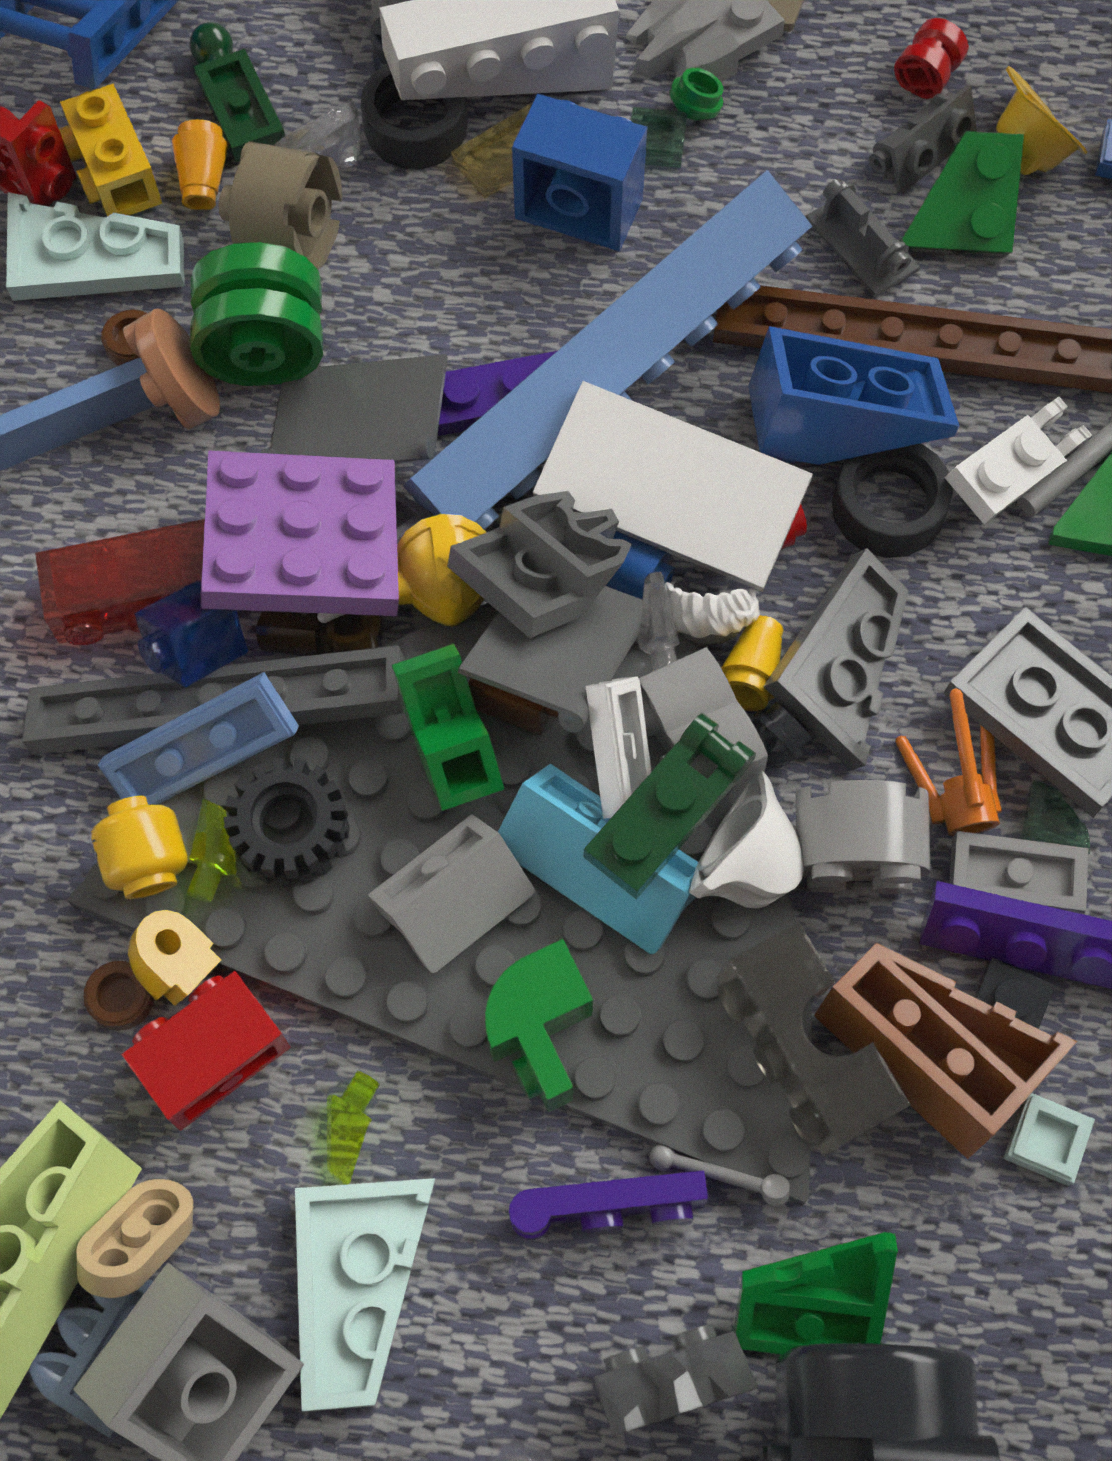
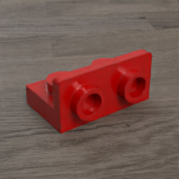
M39 100L19 120L8 109L0 106V190L6 194L9 192L25 195L30 203L49 207L55 200L62 199L69 192L72 182L76 178L74 167L52 109L49 105Z

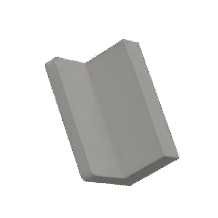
M471 814L374 889L368 896L380 914L402 933L424 967L430 972L435 973L532 897L535 889L500 833Z

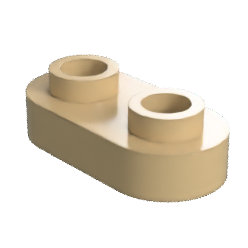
M166 1179L147 1180L132 1187L80 1239L76 1249V1273L80 1285L87 1292L103 1298L123 1297L135 1292L144 1285L191 1233L193 1226V1198L190 1192L183 1185Z

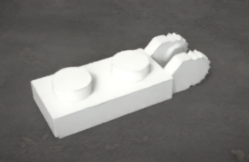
M1060 397L1047 404L1033 417L1030 418L1027 415L957 465L945 477L983 524H986L1067 461L1065 457L1092 436L1088 429L1082 425L1078 429L1074 428L1060 440L1058 445L1054 446L1042 432V428L1049 427L1056 422L1068 407Z

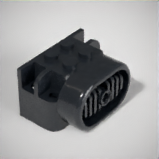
M819 1343L793 1347L782 1353L776 1361L775 1439L771 1445L761 1446L759 1461H1000L995 1438L992 1435L978 1434L975 1363L969 1354L961 1350L903 1344Z

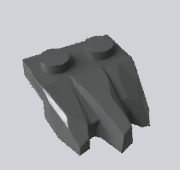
M569 491L527 498L503 507L500 528L451 546L447 567L527 637H535L579 618L623 564L632 544L622 539H613L619 520L612 509L586 513L573 512L575 499Z
M713 1323L672 1336L676 1349L674 1351L648 1359L645 1346H640L603 1359L607 1373L595 1376L594 1383L601 1407L605 1410L612 1437L757 1389V1383L735 1332L732 1331L716 1336Z

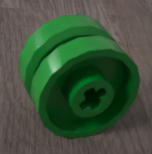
M262 242L235 243L210 251L195 264L191 275L190 303L194 312L190 323V350L194 362L212 377L229 384L242 386L282 384L304 378L317 369L323 357V329L320 319L322 311V284L319 270L307 257L284 246Z

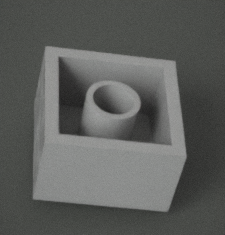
M167 1263L73 1390L107 1427L161 1461H236L299 1373L304 1363L264 1330L170 1263Z

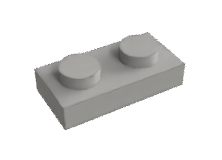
M957 831L952 838L949 884L1084 914L1086 912L1089 848Z

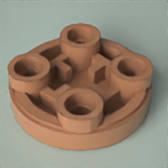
M156 308L124 327L123 332L127 343L133 352L141 358L147 370L146 373L140 376V383L152 404L157 408L169 404L180 423L188 430L203 424L219 414L220 400L214 379L194 362L190 350V336L171 315Z

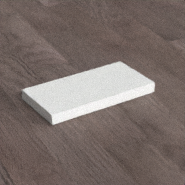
M582 381L533 490V494L536 496L569 491L575 499L573 512L586 513L612 509L619 520L616 531L763 592L813 474Z

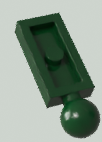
M206 22L197 26L192 32L189 41L191 54L199 63V65L193 66L194 72L215 121L223 130V137L228 142V148L235 163L240 161L242 149L248 142L280 147L286 145L284 128L245 48L233 52V40L230 33L218 23Z

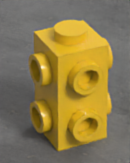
M114 83L61 101L60 104L68 125L59 128L71 162L82 159L86 168L76 172L89 203L92 204L100 201L107 217L112 213L130 216L163 204L152 168Z

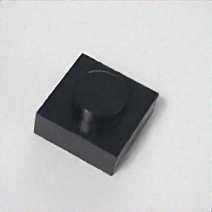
M992 958L986 966L974 998L991 1006L997 1001L1017 1011L1015 1018L1039 1029L1055 985Z

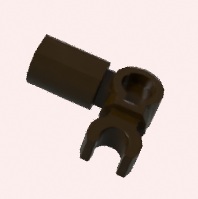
M262 611L256 624L257 643L261 650L312 656L379 648L377 636L382 625L383 616L345 614L327 623H321L317 618L318 613H309L304 616L299 612Z

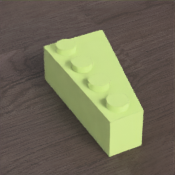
M59 1101L0 1168V1419L78 1283L76 1249L80 1239L131 1189L142 1170L139 1165L62 1101Z

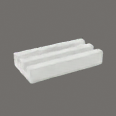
M638 676L617 678L612 681H604L599 684L586 686L603 819L611 818L652 772Z

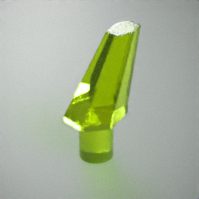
M202 799L192 850L188 858L197 865V868L186 893L195 899L211 903L222 875H235L236 865L233 848L224 828L223 817H227L226 810L215 803Z
M358 1070L340 1098L336 1095H328L327 1171L343 1185L350 1184L367 1128L372 1121L363 1112L380 1086L375 1079Z

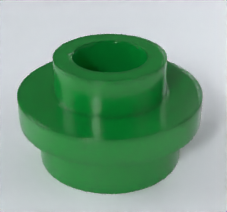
M688 68L683 72L682 76L674 79L669 95L680 114L688 119L698 121L715 118L720 113L723 106L722 94L724 88L721 81L712 73L700 68Z

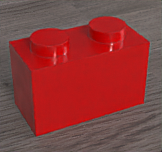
M233 971L224 979L222 976H215L202 983L189 996V1005L170 1019L160 1017L145 1025L133 1037L132 1043L134 1045L121 1054L167 1120L180 1131L291 1048L281 1031L236 971Z

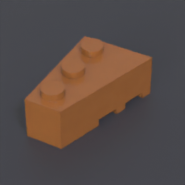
M875 943L831 988L814 1016L962 1155L969 1159L997 1133L1078 1041L1058 1031L1052 1036L1015 1018L1017 1011L997 1001L991 1006L954 988L956 981L879 943Z

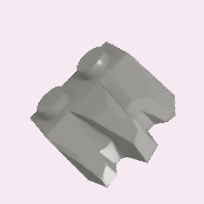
M653 0L626 34V39L635 45L649 44L637 58L633 71L649 79L673 69L676 72L675 78L682 76L683 72L688 68H700L712 73L723 82L737 74L740 59L783 36L785 20L767 0Z

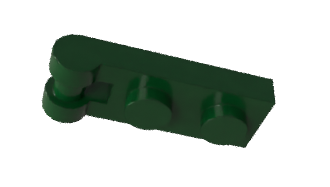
M700 713L690 723L680 740L584 848L583 857L635 899L641 895L743 776L755 759L756 752L741 741H738L736 744L731 743L717 732L719 724L704 713ZM700 753L718 766L708 779L690 766Z

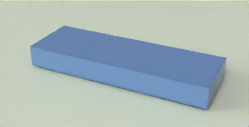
M141 358L129 361L0 415V471L154 407L155 405L149 400L140 383V376L147 372Z
M265 672L104 755L98 766L121 799L132 796H146L148 805H158L295 735L299 725Z

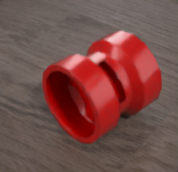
M932 18L926 20L914 35L912 45H909L896 60L894 65L895 78L903 89L923 99L933 98L942 92L949 82L951 72H954L966 58L969 50L968 39L956 24L946 19Z

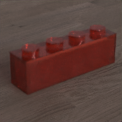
M205 519L36 552L35 557L44 620L58 643L68 642L72 645H90L100 641L105 634L131 630L136 633H148L159 630L165 625V622L189 617L196 620H212L224 615L227 609H201Z

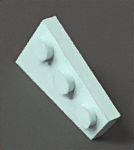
M8 192L6 288L13 301L185 287L184 244L179 225L112 213L106 218L79 213L77 205L56 202L54 208L30 203L25 195Z
M435 1178L295 1188L300 1361L304 1363L300 1370L302 1412L376 1405Z

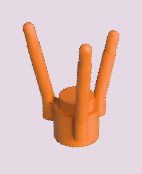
M955 688L950 691V702L962 775L943 782L945 793L939 796L906 736H898L895 741L918 787L924 788L929 792V813L932 824L945 822L948 835L954 836L957 831L981 833L993 829L1000 824L998 813L1002 812L997 793L995 736L980 725L981 776V774H977L963 694L961 690Z

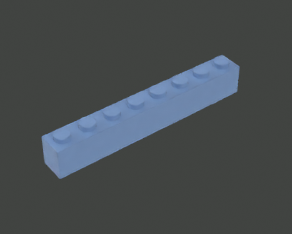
M766 170L412 476L403 487L420 506L433 513L434 516L439 514L461 515L478 523L483 529L487 528L499 517L492 506L508 492L518 500L537 484L541 475L537 467L549 457L582 381L632 400L625 390L640 377L648 385L675 362L668 352L683 339L692 347L718 324L711 315L725 302L734 310L757 291L761 286L754 277L766 266L769 265L776 273L797 256L803 249L796 240L812 227L811 223L771 173Z

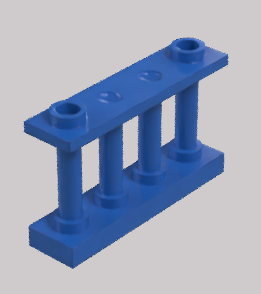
M0 0V39L8 33L66 50L69 57L72 58L74 84L96 89L179 0ZM36 6L81 20L71 28L27 15V13Z

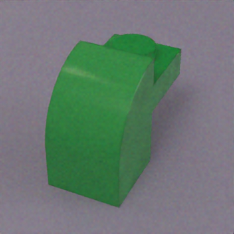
M454 644L391 665L405 707L404 713L413 740L442 811L504 790L491 740L476 711L465 675L458 673L462 660Z
M563 939L539 949L509 966L494 984L485 1012L486 1033L493 1061H499L519 1051L522 1057L512 1061L517 1078L529 1100L539 1095L541 1096L548 1113L573 1101L574 1089L549 1036L593 1015V998Z

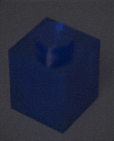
M199 580L134 613L142 636L138 640V649L146 665L154 673L158 674L161 672L185 688L248 653L236 610L201 609L202 582Z

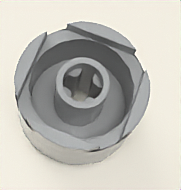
M845 780L828 782V795L811 798V786L801 788L796 792V832L801 844L803 867H805L803 877L807 878L808 891L839 893L847 890L846 882L873 881V892L904 894L912 892L913 883L920 882L921 877L930 874L929 792L926 789L919 787L912 798L906 796V783L883 780Z

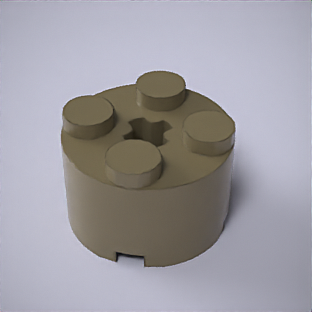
M255 142L246 143L242 149L240 163L235 173L233 184L225 185L219 198V214L222 220L229 221L233 244L262 242L284 246L307 257L317 269L321 268L326 263L339 229L340 221L330 219L332 200L342 202V185L338 167L333 158L315 152Z

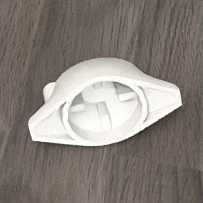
M762 770L747 781L699 860L689 893L695 897L719 896L744 907L761 908L766 907L795 889L802 880L805 867H803L802 849L796 827L789 821L781 808L773 786Z

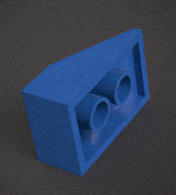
M769 326L748 385L758 446L761 453L785 463L799 461L820 465L956 435L959 423L938 358Z

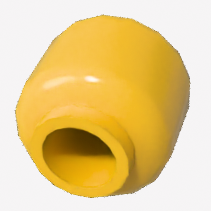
M132 796L108 805L107 811L109 816L102 819L91 831L92 845L105 886L112 890L123 891L125 899H139L152 896L176 886V875L185 869L188 859L174 811L164 805H148L146 796Z

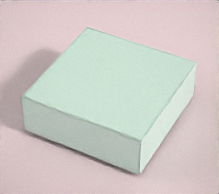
M1031 1093L1021 1105L1003 1159L1070 1186L1075 1182L1095 1119Z

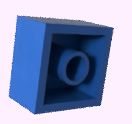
M537 93L512 145L515 219L620 252L643 200L647 127L633 123L624 117L610 116L578 106L568 100H558Z

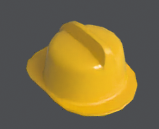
M1008 66L1006 71L1017 87V90L999 118L996 130L997 133L1024 134L1020 173L1022 175H1029L1036 170L1042 172L1050 171L1077 150L1086 155L1088 153L1086 148L1055 118L1031 86L1013 68Z

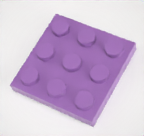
M208 450L201 609L397 616L399 591L394 460Z

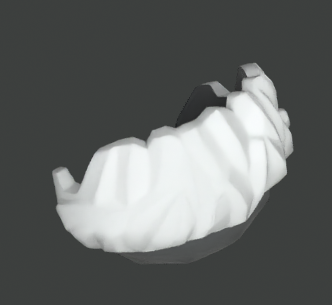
M677 581L664 584L657 606L658 613L662 620L666 622L667 627L676 630L687 641L705 646L723 644L738 636L751 622L756 621L760 615L759 602L753 588H750L748 592L744 589L733 590L730 594L725 592L719 595L706 593L703 597L696 592L688 593Z

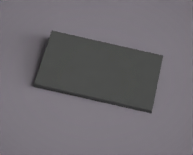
M447 355L321 366L304 378L282 383L271 448L263 449L261 453L394 460V462L433 459L437 442L448 360Z
M605 586L585 613L579 618L532 638L527 637L498 612L459 667L458 673L558 711L560 725L569 732H579L589 718L586 686L612 680L649 619L651 608L642 599Z

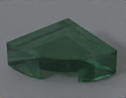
M1034 780L1029 787L1021 839L1089 848V855L1090 837L1085 823L1080 821L1076 812L1063 799V794L1047 784Z

